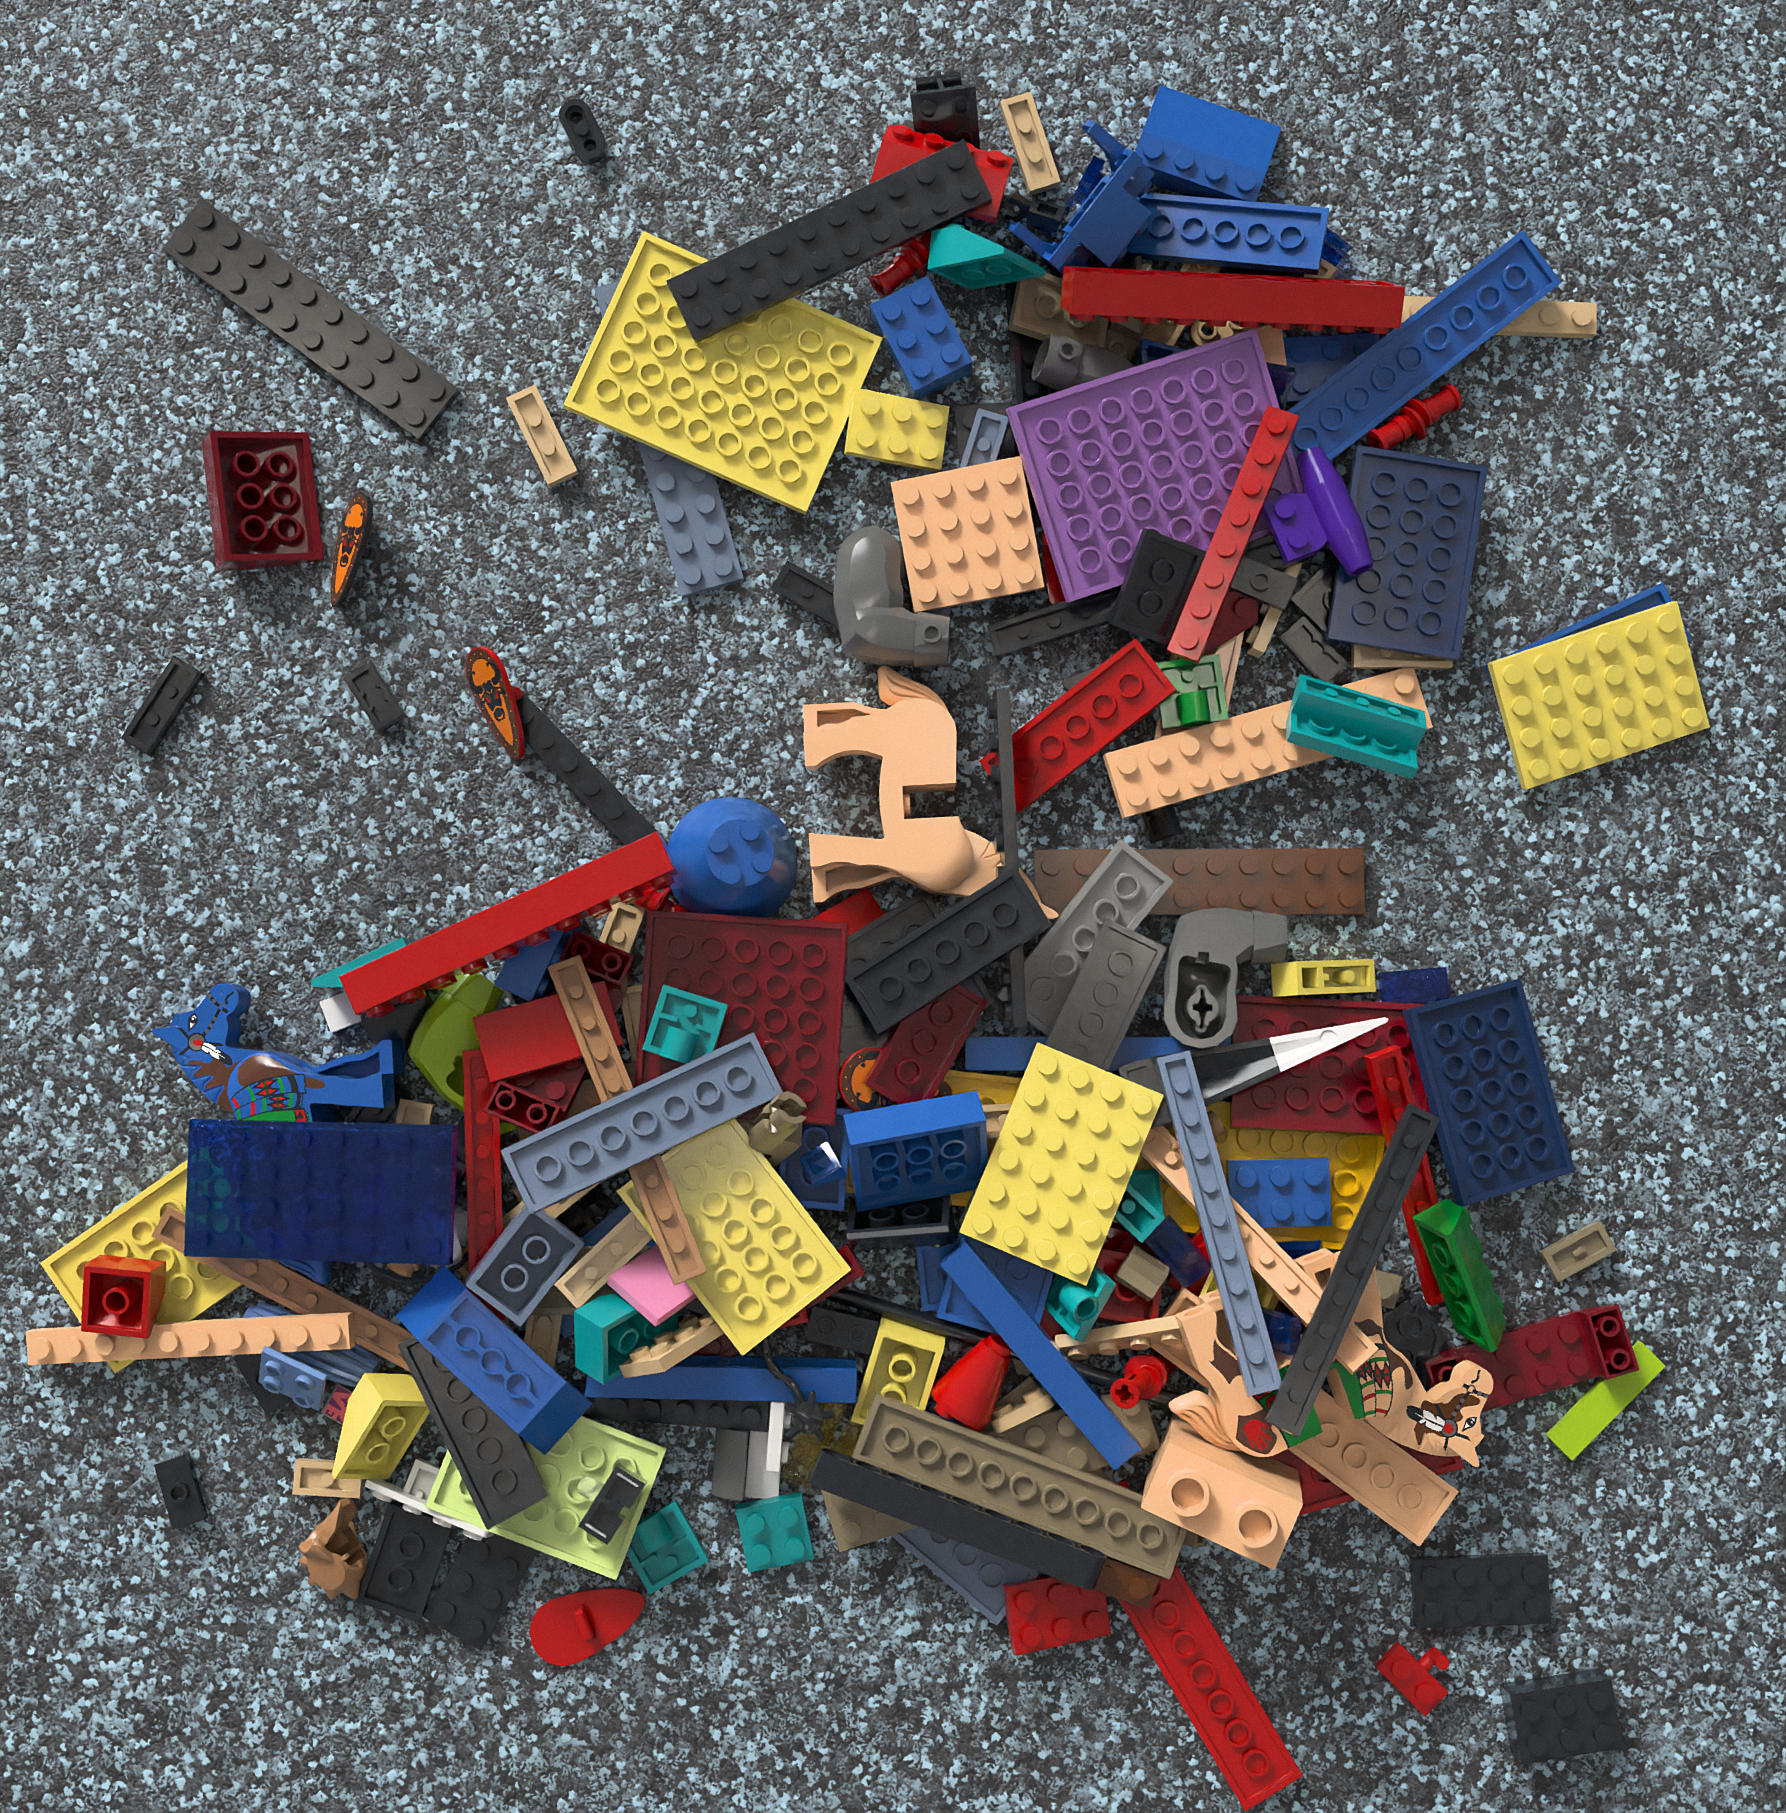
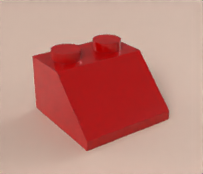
M1101 1249L1096 1264L1110 1277L1116 1286L1095 1322L1120 1325L1158 1318L1162 1285L1153 1299L1146 1301L1113 1278L1127 1253Z
M100 1254L85 1264L81 1331L149 1338L165 1294L166 1261Z

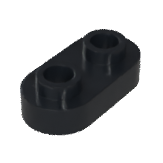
M580 99L566 101L559 110V119L577 157L589 164L599 162L607 152V144L590 107ZM574 117H581V122L576 124L571 122ZM590 144L596 145L594 151L589 152L585 149Z

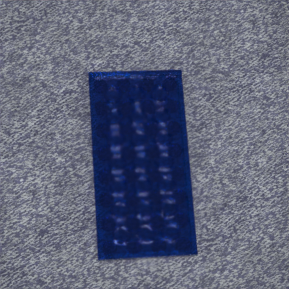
M189 1119L184 1256L453 1264L457 1125Z

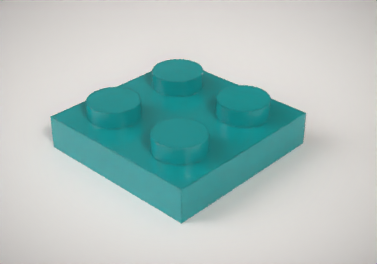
M802 1491L735 1505L748 1573L814 1560V1550Z

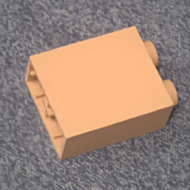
M1173 1413L1160 1442L1159 1449L1156 1451L1147 1472L1141 1508L1275 1570L1303 1506V1499L1297 1469L1270 1457H1256L1242 1450L1234 1451L1220 1448L1206 1441L1187 1421Z

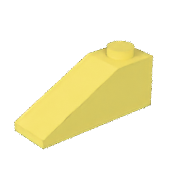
M1374 959L1294 961L1271 964L1273 997L1376 992Z

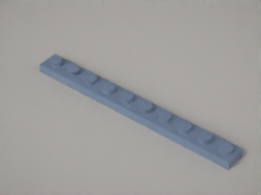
M1190 1050L1157 1058L1156 1065L1247 1397L1278 1390L1282 1381Z

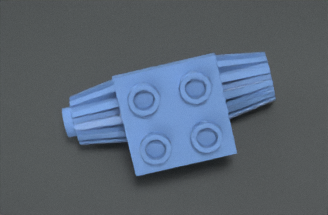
M260 1302L256 1307L250 1305L243 1318L301 1314ZM356 1343L351 1349L280 1353L265 1346L261 1354L258 1382L272 1393H282L292 1398L301 1407H311L319 1411L323 1403L326 1380L356 1388L364 1373H377L381 1359Z

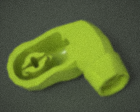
M480 973L472 976L469 974L456 976L457 983L442 989L444 992L427 1009L414 1031L408 1049L411 1060L428 1079L434 1089L446 1101L463 1113L462 1050L481 1049L472 1018L494 1012L504 994L502 989L495 986L494 983ZM499 1119L500 1133L504 1134L516 1129L515 1125Z

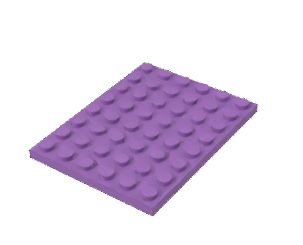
M1256 328L1006 409L1066 603L1122 585L1143 528L1204 550L1207 553L1267 405L1280 409ZM1290 444L1267 500L1290 491L1305 493ZM1262 512L1250 541L1272 534Z

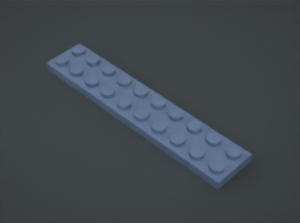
M620 281L594 288L602 318ZM638 442L681 598L744 581L715 475Z

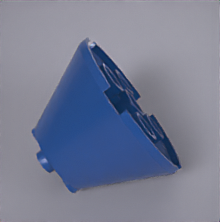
M723 797L698 805L681 819L675 827L667 846L680 875L673 877L675 883L670 885V888L678 902L689 913L768 918L784 904L795 883L797 853L789 830L771 810L749 799Z

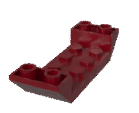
M574 931L559 960L562 962L580 955L591 984L605 981L614 1015L616 1016L626 994L635 956ZM555 986L549 996L557 994ZM577 1059L511 1078L506 1083L499 1080L484 1112L534 1134L562 1122L567 1116L588 1073L584 1059Z
M1618 1304L1573 1310L1505 1331L1502 1334L1497 1350L1492 1353L1473 1342L1447 1349L1424 1363L1431 1387L1440 1382L1449 1381L1453 1368L1465 1360L1472 1361L1487 1370L1493 1379V1390L1481 1412L1598 1376L1609 1380L1639 1370Z

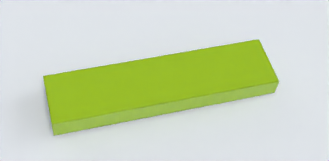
M1637 1341L1632 1346L1639 1366L1638 1371L1609 1380L1601 1378L1545 1434L1569 1460L1573 1461L1664 1369L1665 1365L1642 1342Z

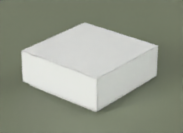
M346 992L320 1001L331 1033L361 1023L364 1020L363 1015L355 1014Z

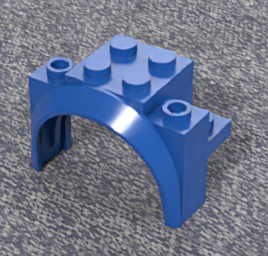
M1087 120L1081 128L1105 153L1111 168V174L1109 177L1104 176L1065 226L1063 230L1066 233L1062 236L1063 241L1050 242L1039 239L1020 222L1015 223L1013 220H1010L1005 227L1061 275H1063V266L1088 267L1089 261L1087 260L1091 256L1108 267L1112 263H1118L1128 250L1126 245L1133 236L1137 237L1145 230L1149 223L1147 218L1152 213L1136 197L1140 198L1148 191L1152 184L1150 179L1155 173L1142 163L1144 159L1135 151L1125 148L1097 122Z

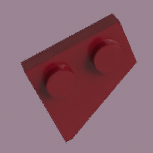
M1229 590L1202 656L1258 623V601Z

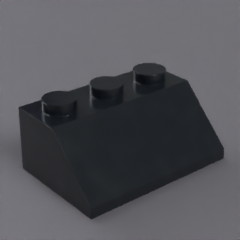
M951 1195L857 1212L855 1200H851L846 1230L847 1241L854 1252L864 1251L867 1253L877 1252L881 1249L897 1248L899 1250H908L920 1246L938 1248L947 1244H954L955 1225Z

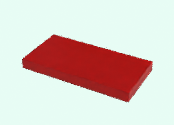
M605 981L593 983V989L617 1048L622 1047L623 1042ZM558 994L472 1018L491 1084L498 1083L499 1080H508L583 1058Z

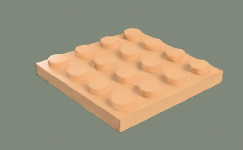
M1020 456L891 482L915 614H917V611L927 612L1045 589L1024 468Z

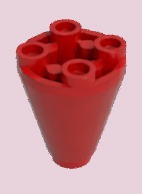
M991 1333L988 1338L982 1339L933 1383L931 1394L937 1402L934 1408L939 1415L946 1419L954 1417L962 1422L966 1428L981 1432L989 1424L1011 1361L1010 1353L1012 1349L1000 1335Z

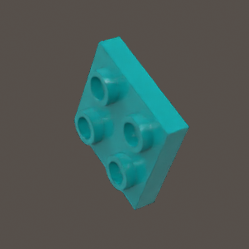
M663 984L642 1049L685 1064L715 1051L729 1005Z
M1096 1263L1086 1286L1056 1274L1049 1288L1045 1308L1074 1340L1084 1342L1116 1284Z
M677 1499L639 1520L627 1551V1555L649 1595L709 1561L707 1552Z

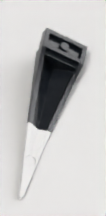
M1384 1017L1289 1035L1192 1050L1190 1054L1205 1108L1384 1025L1389 1019ZM1172 1054L1149 1057L1118 1067L1122 1078L1164 1095L1150 1129L1172 1123L1156 1065L1157 1058Z

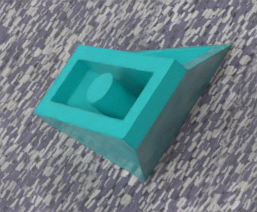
M1155 1169L1133 1170L1114 1216L1115 1221L1142 1243L1165 1219L1159 1174Z

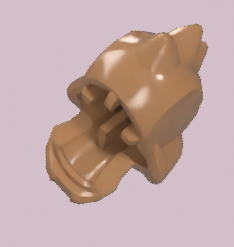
M350 1498L339 1500L335 1509L320 1524L315 1525V1530L299 1545V1551L303 1554L299 1559V1563L307 1567L310 1573L308 1584L310 1586H321L330 1600L342 1593L347 1597L357 1599L359 1596L360 1580L366 1571L367 1555L363 1548L364 1545L358 1540L356 1528L352 1522L357 1516V1508Z

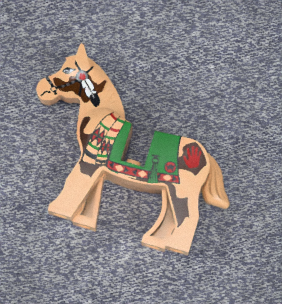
M1323 1248L1293 1261L1323 1291L1340 1251L1332 1253ZM1375 1265L1351 1321L1379 1349L1353 1375L1334 1357L1326 1378L1335 1403L1354 1419H1364L1383 1435L1401 1445L1431 1455H1460L1471 1465L1479 1467L1475 1447L1484 1438V1435L1481 1433L1480 1414L1493 1390L1491 1374L1476 1363L1465 1360L1453 1368L1449 1381L1440 1382L1426 1392L1408 1359L1385 1339L1381 1296L1376 1285ZM1218 1289L1199 1296L1201 1305L1174 1315L1191 1363L1208 1383L1209 1391L1208 1395L1195 1390L1176 1397L1169 1402V1408L1175 1415L1187 1421L1206 1441L1223 1449L1242 1450L1252 1456L1269 1457L1323 1432L1314 1406H1312L1299 1437H1295L1264 1421L1278 1390L1247 1397ZM1303 1334L1272 1347L1281 1381L1286 1374Z

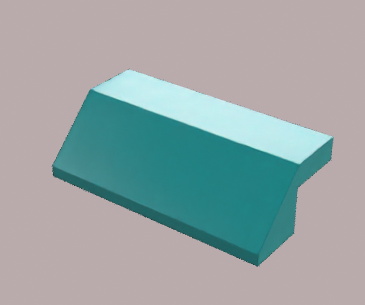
M1302 674L1297 679L1286 721V738L1289 743L1410 779L1414 778L1418 770L1416 749L1427 730L1425 711Z

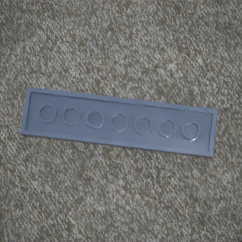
M753 1032L500 1151L529 1214L533 1215L769 1103L783 1091Z

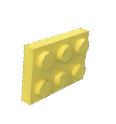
M855 388L852 392L844 455L938 473L942 469L950 407Z

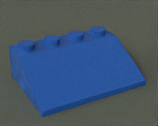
M1160 85L1135 152L1144 159L1142 163L1155 173L1150 179L1153 185L1184 196L1256 202L1281 127Z
M977 1091L843 1115L857 1212L973 1191L987 1165L986 1118Z

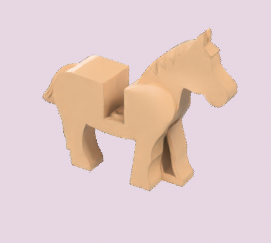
M883 665L877 671L878 694L880 699L891 707L877 709L855 702L803 705L806 770H817L827 762L846 755H866L882 760L879 799L884 838L874 839L809 833L810 864L815 905L825 904L831 898L844 892L862 891L891 880H903L932 894L967 898L996 879V866H1001L1000 853H995L994 844L976 833L965 830L958 816L904 819L910 818V796L907 793L955 790L956 725L946 705L934 691ZM1019 868L1020 875L1048 920L1057 918L1059 916L1058 913L1041 903L1033 884Z

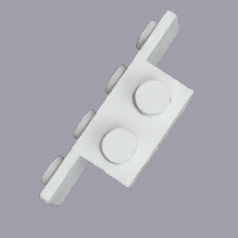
M771 1401L768 1432L750 1431L745 1496L748 1498L765 1499L779 1496L781 1462H788L789 1442L783 1441L784 1428H790L791 1413L784 1409L785 1401Z
M423 1459L415 1460L404 1489L381 1479H367L365 1487L373 1490L372 1496L387 1502L395 1499L403 1503L402 1508L417 1515H421L422 1511L434 1516L432 1521L438 1525L451 1528L453 1524L463 1528L462 1534L471 1539L481 1541L483 1537L494 1536V1533L425 1507L441 1467Z

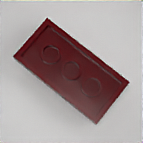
M959 985L902 1021L892 1030L862 1084L897 1105L932 1099L986 1006L987 1001Z

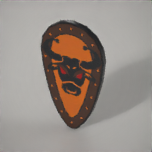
M360 492L353 496L341 520L331 578V605L333 608L338 609L342 606L353 584L361 559L373 560L377 556L375 548L366 546L373 518V504L370 496L366 493Z

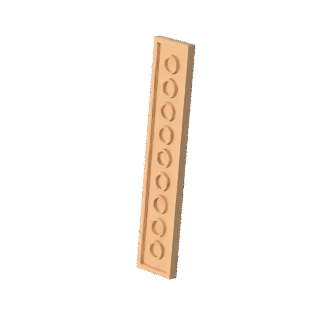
M1401 668L1342 685L1345 688L1425 711L1427 730L1433 727L1414 668ZM1290 700L1229 718V720L1213 722L1109 752L1103 755V759L1121 817L1124 819L1336 756L1287 742L1286 721L1292 702Z
M1182 1287L1160 1318L1174 1316L1201 1305L1200 1300L1185 1287ZM1183 1339L1182 1343L1177 1345H1165L1162 1343L1150 1345V1347L1209 1390V1385L1204 1377L1192 1365ZM1320 1388L1313 1406L1323 1432L1288 1449L1420 1547L1459 1491L1364 1420L1354 1419L1335 1403L1333 1397Z

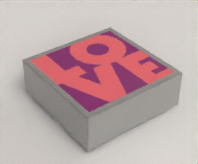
M337 1383L321 1413L343 1425L348 1400L354 1389Z

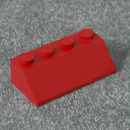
M889 125L882 138L870 184L953 145L955 142L944 140L937 134H922L912 131L911 128L905 125ZM966 142L992 197V203L965 216L995 224L1006 195L1014 158L1007 157L1000 151L993 150L988 152L977 149L972 144Z

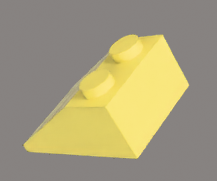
M881 1317L851 1422L864 1424L875 1392L925 1411L944 1351L946 1337Z
M364 1373L348 1400L332 1476L335 1480L390 1478L430 1413L412 1374Z

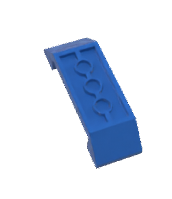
M445 1265L396 1315L427 1350L519 1436L544 1455L551 1450L593 1404L482 1303Z

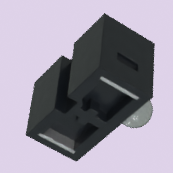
M620 1463L616 1465L605 1484L590 1476L581 1478L578 1482L577 1490L581 1496L591 1501L592 1505L578 1527L608 1545L626 1517L621 1514L624 1506L630 1509L634 1505L648 1481Z

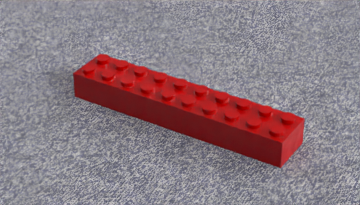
M1063 266L1060 307L1068 311L1069 316L1081 321H1095V315H1102L1103 318H1108V321L1128 322V316L1141 320L1142 323L1161 324V318H1167L1168 321H1174V324L1194 325V319H1198L1199 322H1205L1208 326L1226 327L1227 321H1231V323L1239 324V327L1259 328V323L1263 322L1264 325H1271V328L1284 330L1292 329V324H1295V326L1304 327L1305 330L1324 331V326L1327 325V327L1336 328V331L1356 332L1358 326L1359 329L1369 330L1368 332L1388 334L1389 328H1401L1406 287L1388 281Z
M656 831L339 976L356 1015H367L368 1018L376 1017V1019L394 1012L395 1008L393 1005L397 1003H414L425 998V991L430 988L441 990L457 983L456 976L461 974L472 976L488 969L487 962L500 959L502 962L520 954L518 948L524 945L539 946L551 940L549 934L557 930L563 931V933L572 931L582 925L580 920L590 916L597 919L613 911L611 906L618 902H625L626 905L644 897L642 891L651 887L656 888V890L666 888L675 883L673 877L680 875L664 838Z

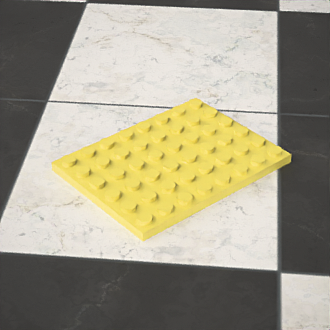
M643 231L563 404L564 409L806 515L849 418L852 392L855 388H862L883 338L797 299L790 298L695 343L666 281L709 260Z

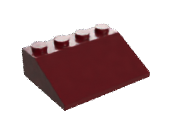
M209 431L202 442L216 570H255L323 561L324 555L309 432Z

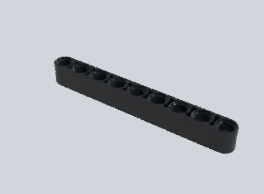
M821 1449L809 1479L810 1484L828 1493L1087 1590L1095 1589L1107 1558L1101 1551L832 1449Z

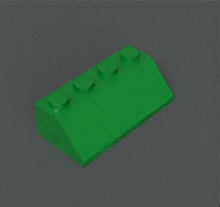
M1445 1199L1412 1218L1455 1331L1492 1353L1497 1350L1507 1324L1502 1313L1504 1305L1492 1286L1493 1275L1483 1262L1480 1254L1483 1252L1479 1240L1473 1235L1470 1227L1472 1219L1465 1207Z

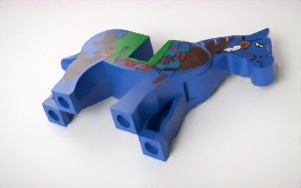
M217 984L211 988L205 999L195 1010L176 1013L169 1027L155 1028L152 1032L157 1037L170 1043L178 1064L206 1097L228 1112L234 1113L238 1127L291 1124V1131L288 1134V1145L290 1150H292L293 1157L241 1161V1222L247 1234L257 1243L264 1245L268 1252L280 1263L305 1274L318 1284H327L332 1277L331 1252L314 1241L329 1239L351 1245L344 1229V1201L348 1192L336 1190L340 1166V1132L335 1105L377 1108L396 1107L394 1077L405 1073L403 1040H382L369 1051L361 1054L344 1055L319 1066L284 1052L243 1048L239 1044L242 1028L240 1016L250 1006V992L239 984ZM400 1175L378 1177L367 1186L355 1191L350 1203L351 1231L358 1246L405 1243L415 1240L413 1207L401 1208ZM388 1211H390L389 1213L384 1214V1215L378 1214V1213H383V1212H388Z

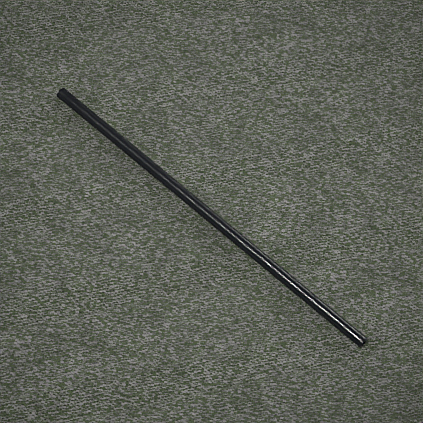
M846 1287L825 1298L973 1346L977 1345L982 1339L988 1338L991 1334ZM1012 1350V1352L1010 1353L1011 1358L1020 1360V1358ZM1068 1358L1089 1383L1111 1389V1385L1117 1379L1124 1378L1123 1375ZM1162 1388L1157 1396L1152 1399L1142 1400L1169 1408V1402L1183 1394Z

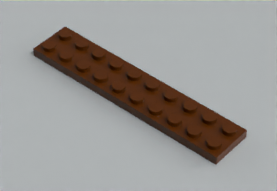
M1364 848L1134 849L1173 880V883L1146 916L1184 915L1201 909L1231 908L1243 911L1256 910L1281 915L1365 914ZM1034 849V888L1040 897L1041 903L1060 915L1112 849Z

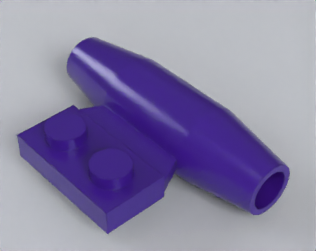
M1320 446L1303 451L1296 457L1305 493L1290 491L1268 499L1262 509L1263 516L1285 565L1316 555L1327 543L1350 577L1368 571L1374 566L1365 528L1342 477Z

